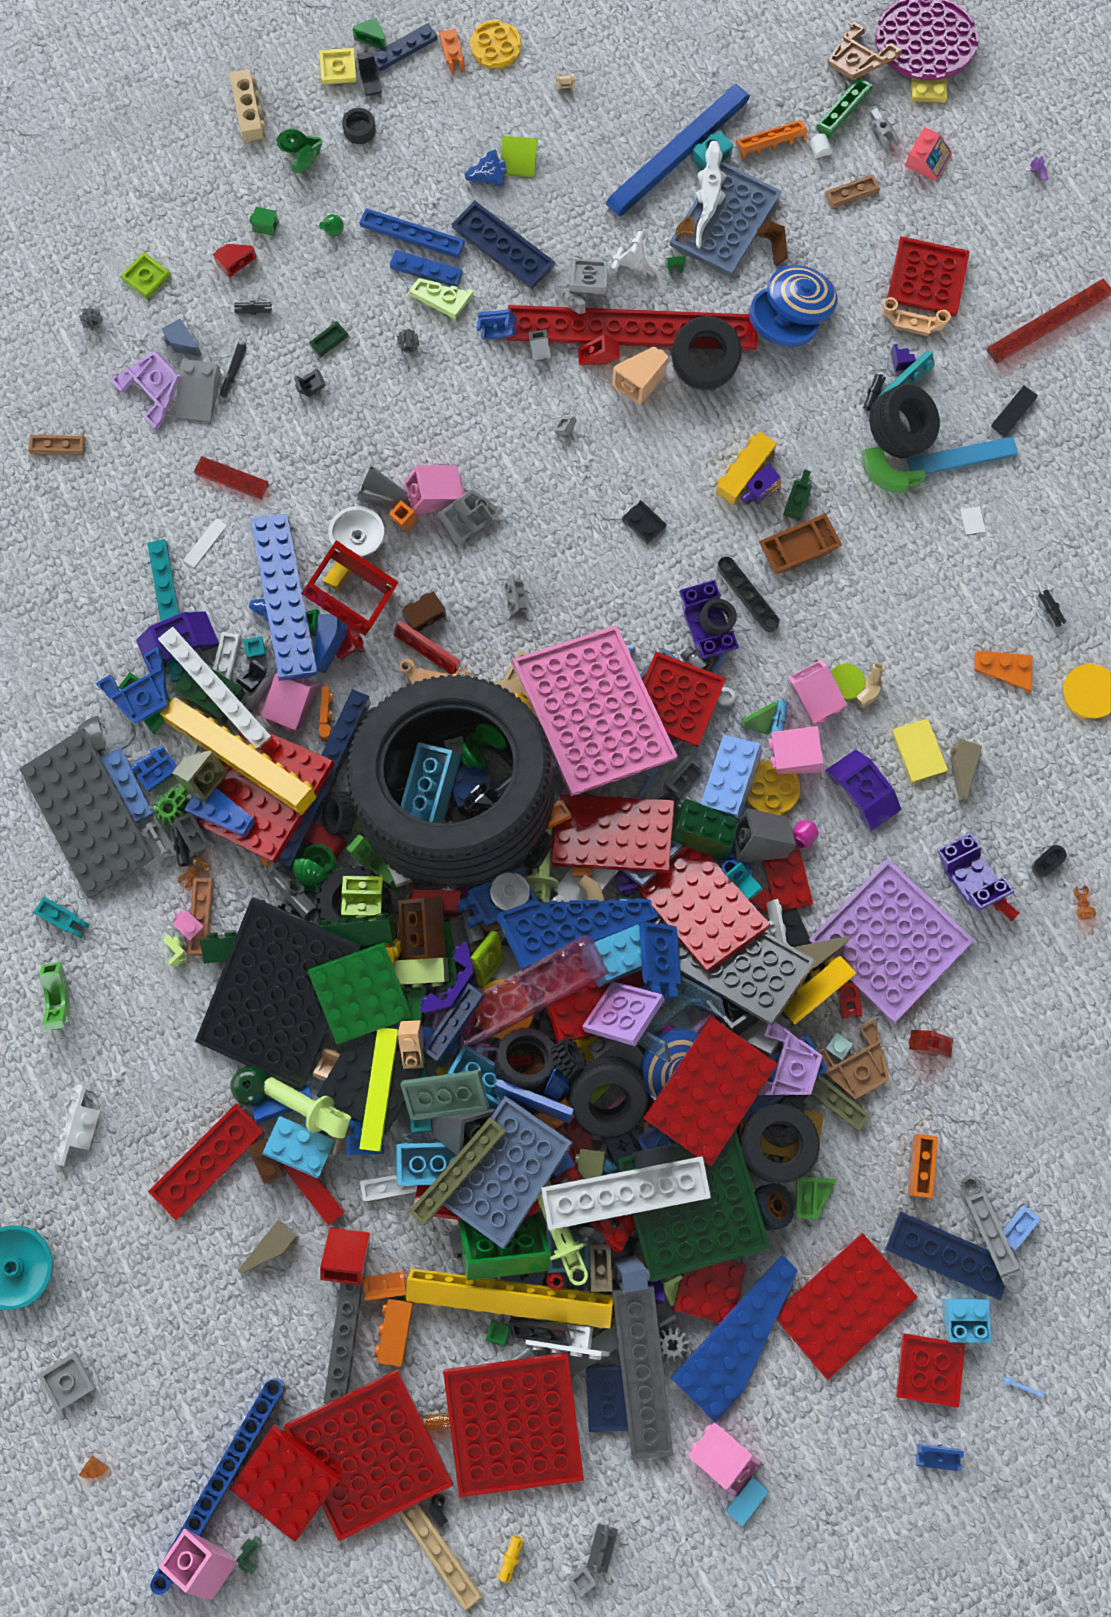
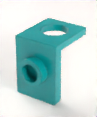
M741 862L726 874L728 879L739 888L749 901L763 890ZM741 870V876L737 879H734L733 876L735 872Z

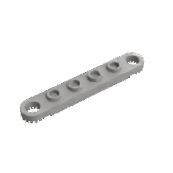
M972 1175L966 1176L961 1181V1190L1000 1277L1009 1292L1014 1294L1020 1293L1025 1288V1279L988 1197L977 1177ZM974 1181L977 1184L976 1190L968 1191L965 1188L966 1182ZM1011 1277H1018L1021 1281L1020 1287L1016 1289L1010 1287L1009 1279Z

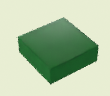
M491 1320L485 1341L505 1347L510 1326Z

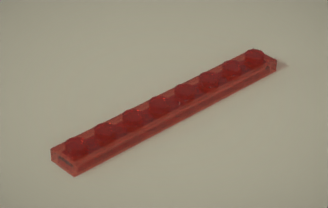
M1104 278L990 345L986 351L996 364L1000 363L1110 297L1111 287Z

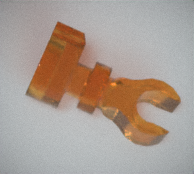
M197 855L192 860L194 865H190L189 871L178 878V883H181L184 878L188 879L184 888H189L192 885L193 878L200 873V869L207 871L210 867L207 862Z
M1084 885V894H1081L1078 891V886H1076L1073 894L1077 898V906L1080 908L1076 911L1078 919H1092V917L1096 916L1095 908L1088 907L1087 895L1089 889Z

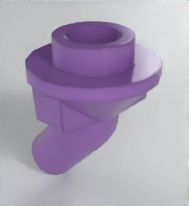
M1042 155L1039 158L1036 156L1030 164L1032 167L1030 171H1039L1041 181L1048 180V174Z

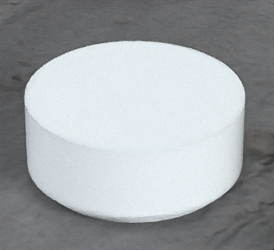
M723 688L722 694L717 701L718 705L730 707L735 701L734 691L730 688Z

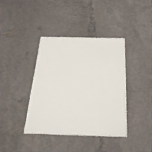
M980 506L960 509L966 534L986 532Z

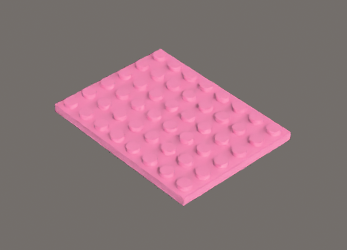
M617 625L512 659L513 667L532 710L544 730L549 748L571 796L677 759L678 756Z

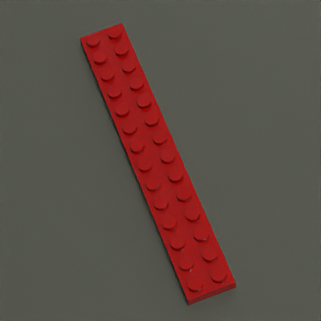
M508 305V309L518 319L515 336L506 337V341L530 342V332L547 330L548 341L552 343L587 344L602 335H606L619 341V345L673 347L677 333L688 321L697 317L700 318L701 316H712L721 318V320L728 322L735 329L739 336L742 350H757V331L751 324L749 314L585 308V313L578 314L570 307ZM709 338L698 339L690 347L722 349L716 341Z

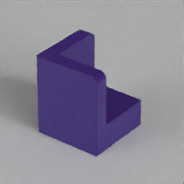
M893 344L890 353L894 370H906L916 361L915 354H910L908 348L899 349L898 344Z

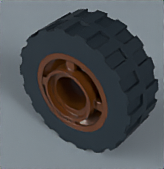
M770 1183L756 1188L754 1192L764 1227L769 1231L787 1227L794 1217L795 1207L793 1205V1198H791L790 1192L786 1190L787 1188L781 1184Z

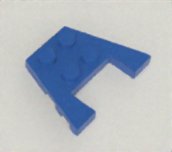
M159 647L143 655L151 673L122 690H119L112 675H108L96 682V685L106 693V696L113 700L118 708L135 724L141 723L169 706L162 650Z

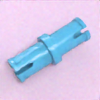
M777 700L770 738H772V732L783 731L784 724L787 722L788 701Z

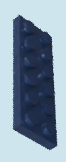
M475 200L452 223V228L531 289L555 266L554 260Z
M898 1212L884 1250L997 1300L1002 1299L1005 1285L989 1250L903 1212Z

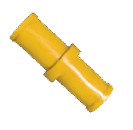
M517 1535L511 1536L507 1553L503 1555L504 1562L497 1577L503 1582H506V1580L507 1583L511 1582L515 1565L519 1563L520 1559L518 1557L525 1541L522 1537Z

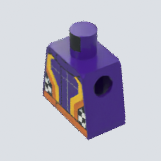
M768 464L747 482V492L740 499L746 506L752 501L759 505L781 489V477Z

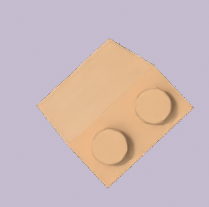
M652 347L615 365L613 368L612 386L641 405L666 375L669 356L663 350Z

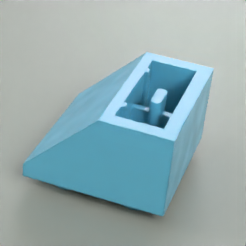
M942 1298L943 1320L949 1342L991 1343L989 1299Z

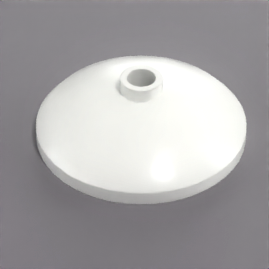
M361 506L349 507L340 511L332 519L329 526V539L332 545L337 540L362 558L373 554L381 546L385 534L381 518L371 509Z

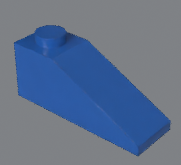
M318 614L314 659L316 669L321 673L327 672L346 637V630L348 629L346 623L340 621L332 614Z

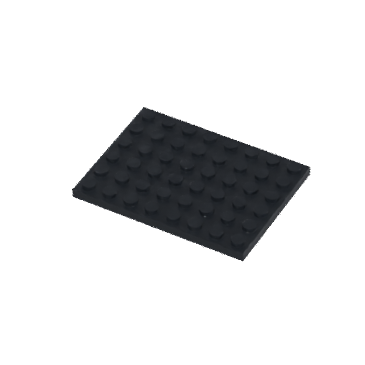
M255 897L251 898L195 1042L246 1066L260 1068L268 1076L302 1091L329 1028L308 969L358 952L362 945Z

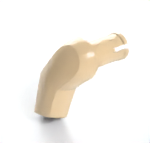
M874 663L872 665L871 674L865 680L864 690L855 697L857 704L861 708L874 702L880 693L883 685L881 677L885 669L881 663Z
M584 875L577 886L586 893L587 900L605 901L599 884Z

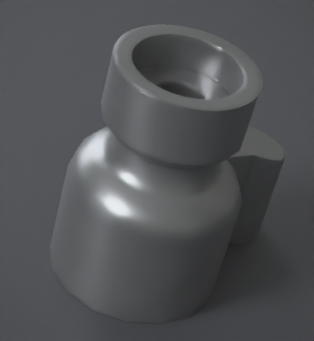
M691 646L687 647L680 655L690 665L704 670L717 660L714 656L703 659L700 654L697 655L695 653L696 651Z

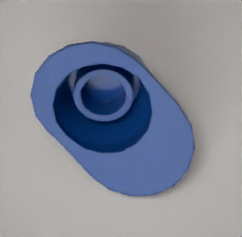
M558 1065L553 1071L542 1095L553 1100H558L561 1097L565 1098L570 1093V1079L562 1073V1070L558 1069Z

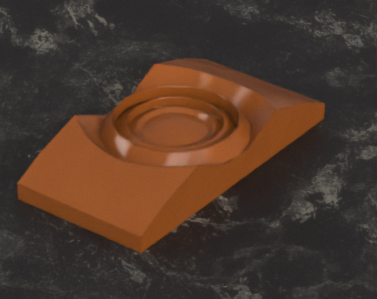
M826 513L759 541L774 574L793 570L805 562L821 558L842 546Z

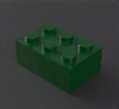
M210 668L241 702L246 694L244 689ZM185 671L173 688L177 696L225 725L229 718Z
M685 798L677 813L671 841L725 860L733 848L739 818Z

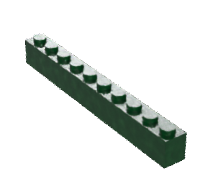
M379 913L375 917L368 918V915H361L353 920H349V917H343L335 922L325 919L318 921V924H316L362 946L381 944L383 942L393 943L397 939L394 915H387V913ZM236 930L226 931L223 935H218V932L208 933L205 938L200 940L204 964L227 961L237 935Z

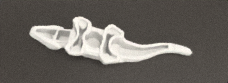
M717 141L710 143L705 154L706 168L698 173L701 189L696 195L699 203H703V212L696 232V246L699 249L705 226L714 215L717 205H720L725 198V194L721 190V184L724 183L726 175L719 169L722 152Z

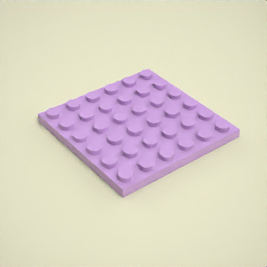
M889 859L808 940L812 944L849 936V942L836 952L834 956L836 958L841 956L856 972L849 981L854 983L858 990L893 1024L974 941Z

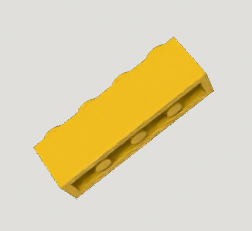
M760 431L756 436H751L747 442V448L739 452L737 455L738 460L735 464L732 462L729 465L725 477L721 476L716 483V494L733 505L746 490L747 482L759 473L775 452L777 442Z

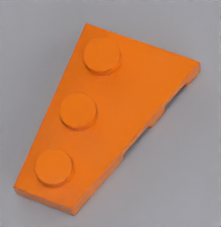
M986 651L975 652L974 671L993 679L1005 681L1013 687H1020L1028 693L1032 691V655Z

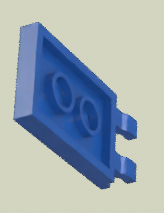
M521 868L509 872L513 874H520L523 878H525ZM495 879L467 892L469 897L458 901L457 908L460 913L471 907L475 914L467 918L466 925L469 930L480 923H483L484 927H488L498 922L497 914L505 911L496 906L491 899L490 889ZM529 885L530 896L527 903L538 901Z
M642 922L639 924L643 982L648 983L647 991L661 994L660 987H664L662 992L664 999L671 1000V997H678L676 986L681 984L677 926Z

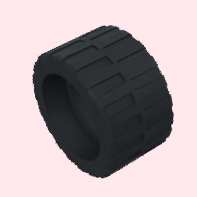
M529 1027L519 1028L506 1034L503 1040L500 1041L494 1064L496 1078L536 1094L545 1090L556 1068L555 1060L551 1058L552 1054H550L551 1047L555 1045L554 1042L542 1031ZM521 1049L533 1051L543 1060L544 1069L532 1075L518 1073L509 1065L507 1056Z

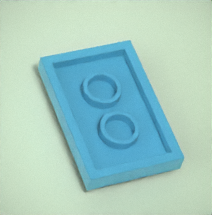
M279 1116L262 1155L319 1178L335 1140L318 1132L312 1133L306 1127Z

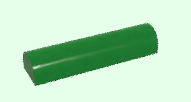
M858 78L817 123L819 134H825L827 138H830L872 91L873 85Z

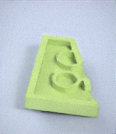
M418 279L409 290V295L456 319L473 296L474 290L467 289V291L459 290L456 286H451L450 288L441 286L437 282Z

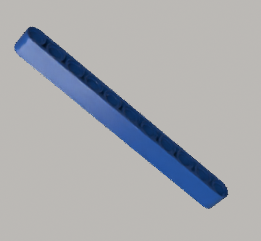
M734 84L608 198L606 205L619 217L624 215L693 152L697 144H702L711 134L716 132L748 102L750 95L739 85Z
M273 1378L263 1386L170 1549L184 1529L201 1537L284 1393L285 1384L281 1379ZM271 1383H276L279 1386L277 1394L270 1392L269 1387ZM260 1402H265L268 1405L266 1413H262L259 1410ZM249 1421H254L257 1424L255 1432H251L248 1429ZM238 1440L245 1442V1451L237 1449L236 1444ZM230 1459L234 1462V1470L226 1468V1460ZM215 1479L223 1481L224 1486L222 1490L215 1487ZM205 1498L211 1500V1509L204 1507L203 1500ZM193 1518L200 1520L201 1527L199 1529L193 1527ZM158 1568L151 1580L150 1588L154 1594L162 1595L172 1587L174 1582ZM158 1578L166 1580L165 1588L158 1585Z

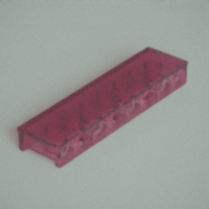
M584 935L484 990L482 993L486 995L461 1031L464 1045L473 1048L609 974L593 938Z

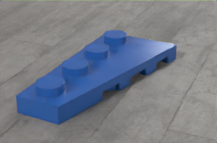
M215 788L205 802L192 796L184 809L188 814L192 813L197 818L245 838L256 822L217 788Z

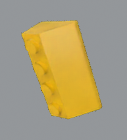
M833 955L825 962L827 966L822 971L818 968L809 975L812 979L807 983L803 981L797 989V994L790 999L783 1012L794 1025L856 974L841 956L836 958Z

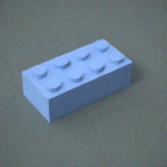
M723 735L701 802L702 805L739 818V820L741 819L763 752L759 743Z

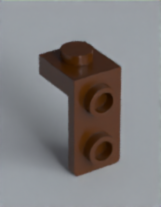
M767 221L757 229L758 236L771 240L773 264L778 266L788 258L785 226Z

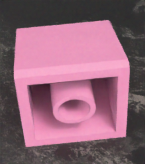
M416 465L404 482L405 490L408 493L407 497L410 498L408 505L416 515L440 511L465 494L461 486V474L458 472L457 465Z
M822 660L788 677L813 723H821L827 719L828 715L832 713L838 714L847 706L828 666Z
M276 673L261 717L266 718V721L271 724L284 725L283 728L289 731L302 728L321 684L304 677L279 681L278 673Z
M818 726L772 732V738L768 739L769 749L774 751V757H771L772 768H776L777 774L822 773L823 759Z
M714 1422L706 1427L702 1439L693 1444L689 1457L725 1490L737 1496L762 1462Z
M184 1529L159 1565V1568L185 1593L213 1600L237 1564V1561L221 1547Z

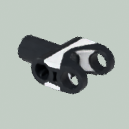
M512 773L495 787L488 781L480 783L464 799L463 808L467 812L477 811L480 808H486L484 812L488 810L505 792Z

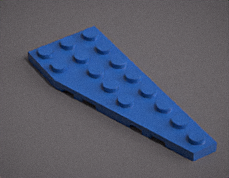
M628 899L627 901H531L498 913L496 917L521 970L639 925L642 922L653 921L659 915L651 905V899Z
M783 1255L773 1263L671 1377L715 1423L743 1393L798 1270Z

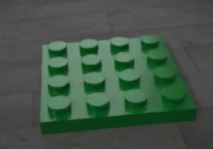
M384 942L308 969L309 976L336 1044L412 1018L411 1010Z

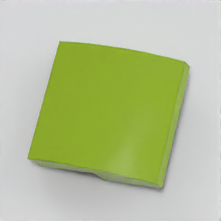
M502 137L501 159L504 158L507 173L503 175L535 177L537 138Z
M343 876L341 918H356L361 915H368V918L382 913L383 877Z

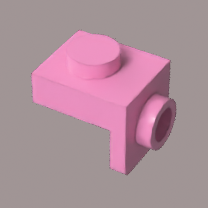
M187 910L184 913L182 911L179 912L173 919L175 920L173 925L189 941L204 928Z

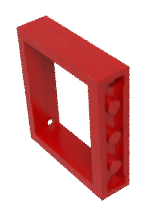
M336 540L301 594L357 632L366 636L399 582ZM331 558L384 593L369 620L314 585Z

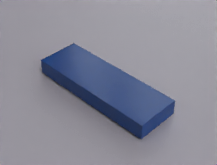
M309 1084L305 1085L302 1091L295 1089L313 1099ZM273 1098L252 1105L254 1119L257 1124L294 1111Z

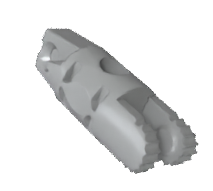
M877 108L870 112L873 120L871 125L886 150L891 149L888 141L890 138H892L896 146L901 144L886 116H882Z
M569 284L565 286V290L561 286L555 288L559 298L578 314L586 312L585 300L580 294L570 292Z

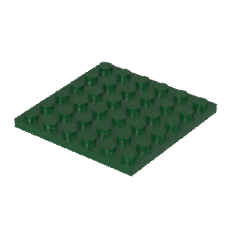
M736 1129L712 1166L704 1163L711 1198L632 1213L651 1282L770 1248ZM678 1143L671 1144L674 1162L696 1158L695 1155ZM634 1155L617 1159L620 1172L636 1169Z

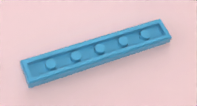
M1008 437L908 458L907 463L910 471L924 469L925 474L1017 456L1018 451L1014 438Z

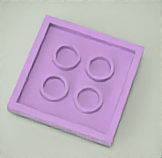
M612 981L582 1027L585 1032L635 1046L665 999L662 994Z

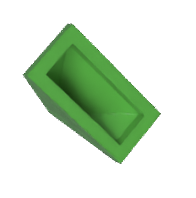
M776 702L742 719V728L769 734L777 706Z

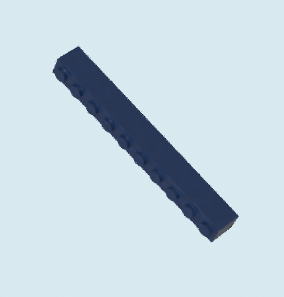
M353 689L351 690L321 756L332 760L335 765L316 795L317 798L310 805L287 846L281 853L276 864L274 863L275 866H280V868L293 872L292 864L295 859H299L310 832L323 808L325 797L330 793L351 748L354 735L358 733L357 729L361 726L371 705L370 696Z

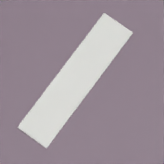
M216 518L183 561L194 568L227 525Z

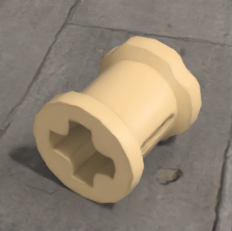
M574 73L565 76L556 75L557 91L564 88L575 89Z

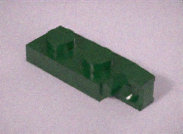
M804 469L801 479L796 478L783 515L801 520L812 488V482L808 481L811 471Z

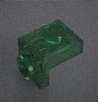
M257 1536L253 1540L249 1538L240 1548L243 1552L236 1560L239 1563L238 1567L245 1573L253 1574L257 1569V1566L249 1559L262 1542Z

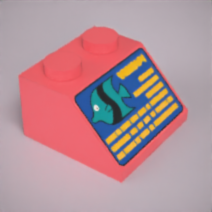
M924 127L909 153L905 167L936 181L952 152L939 133Z

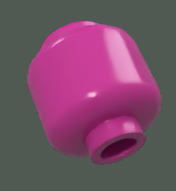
M809 820L799 821L792 830L794 840L796 841L795 847L799 849L810 848L819 835L815 823Z

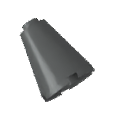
M371 466L364 479L361 491H359L357 501L394 508L400 501L407 505L410 498L407 497L408 493Z

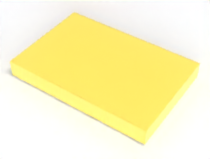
M928 718L892 729V735L911 783L948 771Z

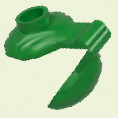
M294 128L281 132L276 139L277 146L281 151L290 154L298 152L292 165L294 173H302L310 168L316 156L320 154L323 143L320 137L306 136L303 132Z
M489 723L478 724L476 732H471L465 739L467 742H462L461 744L464 754L461 756V759L470 769L475 767L486 770L488 764L480 752V746L491 745L497 749H504L507 746L505 735L495 725Z
M314 843L303 850L300 859L294 860L292 871L298 881L304 886V891L316 894L319 884L324 882L327 875L335 868V855L326 845ZM317 857H320L322 860L320 864L316 863Z

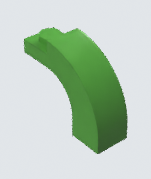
M880 447L865 449L862 455L863 465L869 478L876 485L890 492L905 493L909 485L911 487L919 486L926 476L924 469L906 472L893 469L887 463L884 450Z
M358 834L347 848L351 856L365 869L369 868L375 874L383 877L386 885L399 893L403 886L396 888L387 865L374 852L369 842Z
M57 962L41 965L39 973L45 997V1014L42 1022L44 1031L57 1030L64 1027L65 1023L69 1022L70 1017L67 981L62 963Z

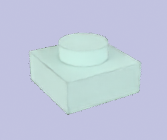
M835 1033L825 1050L842 1061L853 1044L838 1033Z

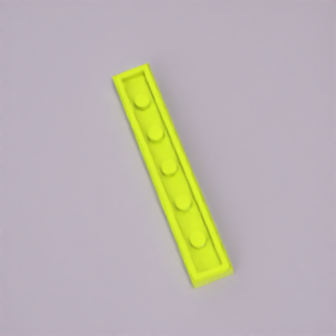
M382 1028L377 1030L359 1148L361 1150L381 1152L398 1040V1029Z

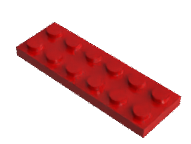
M235 1103L148 1192L175 1220H178L248 1149V1146L252 1145L265 1131Z

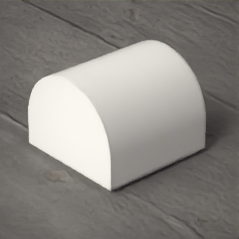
M818 134L810 140L809 145L815 159L831 155L832 149L825 134Z

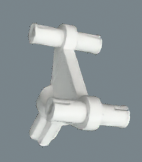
M642 231L637 232L636 237L631 242L632 247L627 252L622 247L618 248L616 255L612 258L611 272L617 273L619 266H634L637 270L643 269L651 276L657 273L658 268L646 260L647 256L644 254L642 242L644 233Z

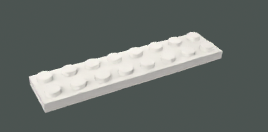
M703 1156L541 1188L548 1230L711 1198Z

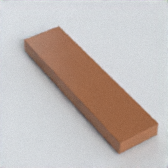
M193 878L190 914L204 928L191 941L188 940L187 955L202 956L200 940L210 933L213 878Z

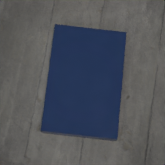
M621 1365L588 1366L586 1368L589 1432L628 1431Z

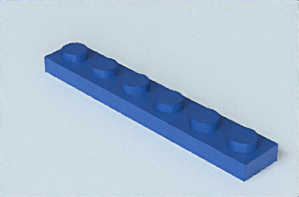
M365 208L359 222L360 227L456 258L460 257L465 245L464 239Z

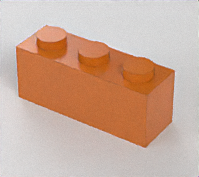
M913 1135L908 1196L933 1198L938 1136Z
M389 1298L388 1302H384L382 1315H385L384 1324L380 1323L378 1331L381 1341L380 1345H376L374 1357L377 1358V1363L398 1367L403 1366L414 1302Z

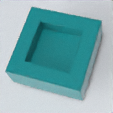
M262 636L243 640L247 659L266 656Z

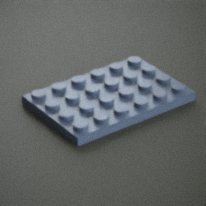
M721 161L719 169L726 175L724 183L721 184V190L724 192L725 198L720 205H717L714 215L703 230L700 249L696 246V232L703 212V203H699L698 198H696L670 240L669 246L732 277L758 234L757 229L764 224L781 196L782 191Z
M507 1096L503 1098L492 1115V1118L507 1132L444 1203L446 1208L503 1249L506 1248L539 1197L541 1188L546 1186L573 1143Z

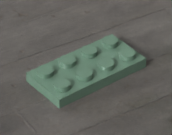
M480 1070L403 1080L400 1084L410 1120L486 1111L489 1108Z

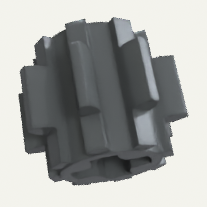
M92 306L82 309L83 313L79 315L80 321H83V327L90 328L91 331L95 328H100L99 324L103 321L100 310L93 309Z
M403 329L399 332V336H397L398 348H401V351L405 353L417 350V346H419L418 334H415L414 330Z

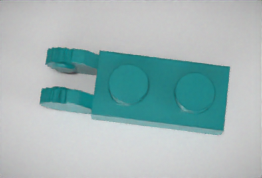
M44 896L33 912L65 932H70L79 938H82L83 934L71 928L73 923L76 921L84 928L90 926L89 923L78 918V915Z

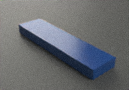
M500 1079L495 1084V1094L502 1097L507 1096L514 1102L569 1124L571 1123L573 1108Z

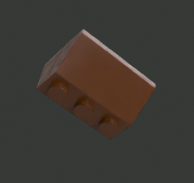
M442 897L398 900L402 960L446 957Z

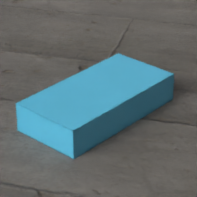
M750 1477L725 1511L743 1526L769 1491L753 1477Z

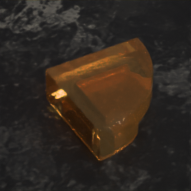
M694 216L686 217L685 220L678 224L676 235H694Z
M91 1456L79 1476L83 1478H96L103 1475L110 1467L96 1457Z

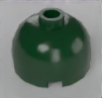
M245 1066L233 1075L230 1081L231 1093L238 1103L252 1106L261 1103L268 1097L265 1094L264 1085L269 1077L260 1068Z

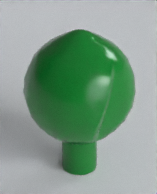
M330 214L324 218L323 222L319 223V227L327 235L335 237L342 233L344 223L338 215Z

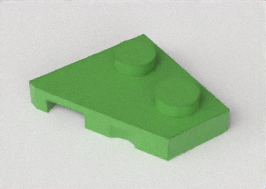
M802 1177L796 1180L795 1218L817 1219L837 1179Z

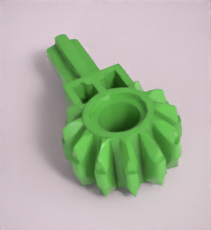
M182 785L178 790L172 787L165 794V799L159 796L160 802H154V805L158 807L153 810V813L157 814L155 818L158 821L161 820V823L164 825L169 822L172 826L174 820L179 818L180 815H186L182 810L186 808L190 800L187 798L189 793ZM169 805H173V811L166 813V808Z

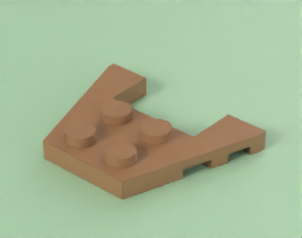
M854 21L850 24L849 31L845 32L841 44L837 45L828 60L830 67L852 80L902 55V49L891 43L878 54L857 43L856 40L865 33L864 27Z
M875 1019L858 1028L868 1047L842 1062L834 1065L824 1047L818 1050L823 1055L822 1060L829 1069L824 1073L854 1100L889 1081Z

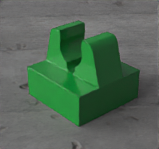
M685 256L665 258L669 274H673L675 264L679 268V273H683Z

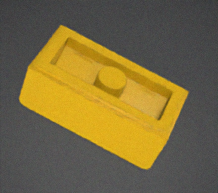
M336 562L323 582L339 591L352 572Z

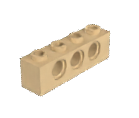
M250 69L229 72L243 142L264 139L263 131H266L264 120H260L263 113L261 105H257L260 98L258 90H254V87H257L255 75L251 76Z

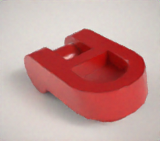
M846 982L838 989L841 1018L847 1019L849 1016L862 1017L858 987L852 982ZM853 1002L854 1008H848L847 1003Z

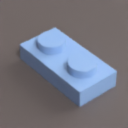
M1022 1206L1003 1229L1009 1246L1014 1251L1017 1250L1041 1220L1026 1206Z

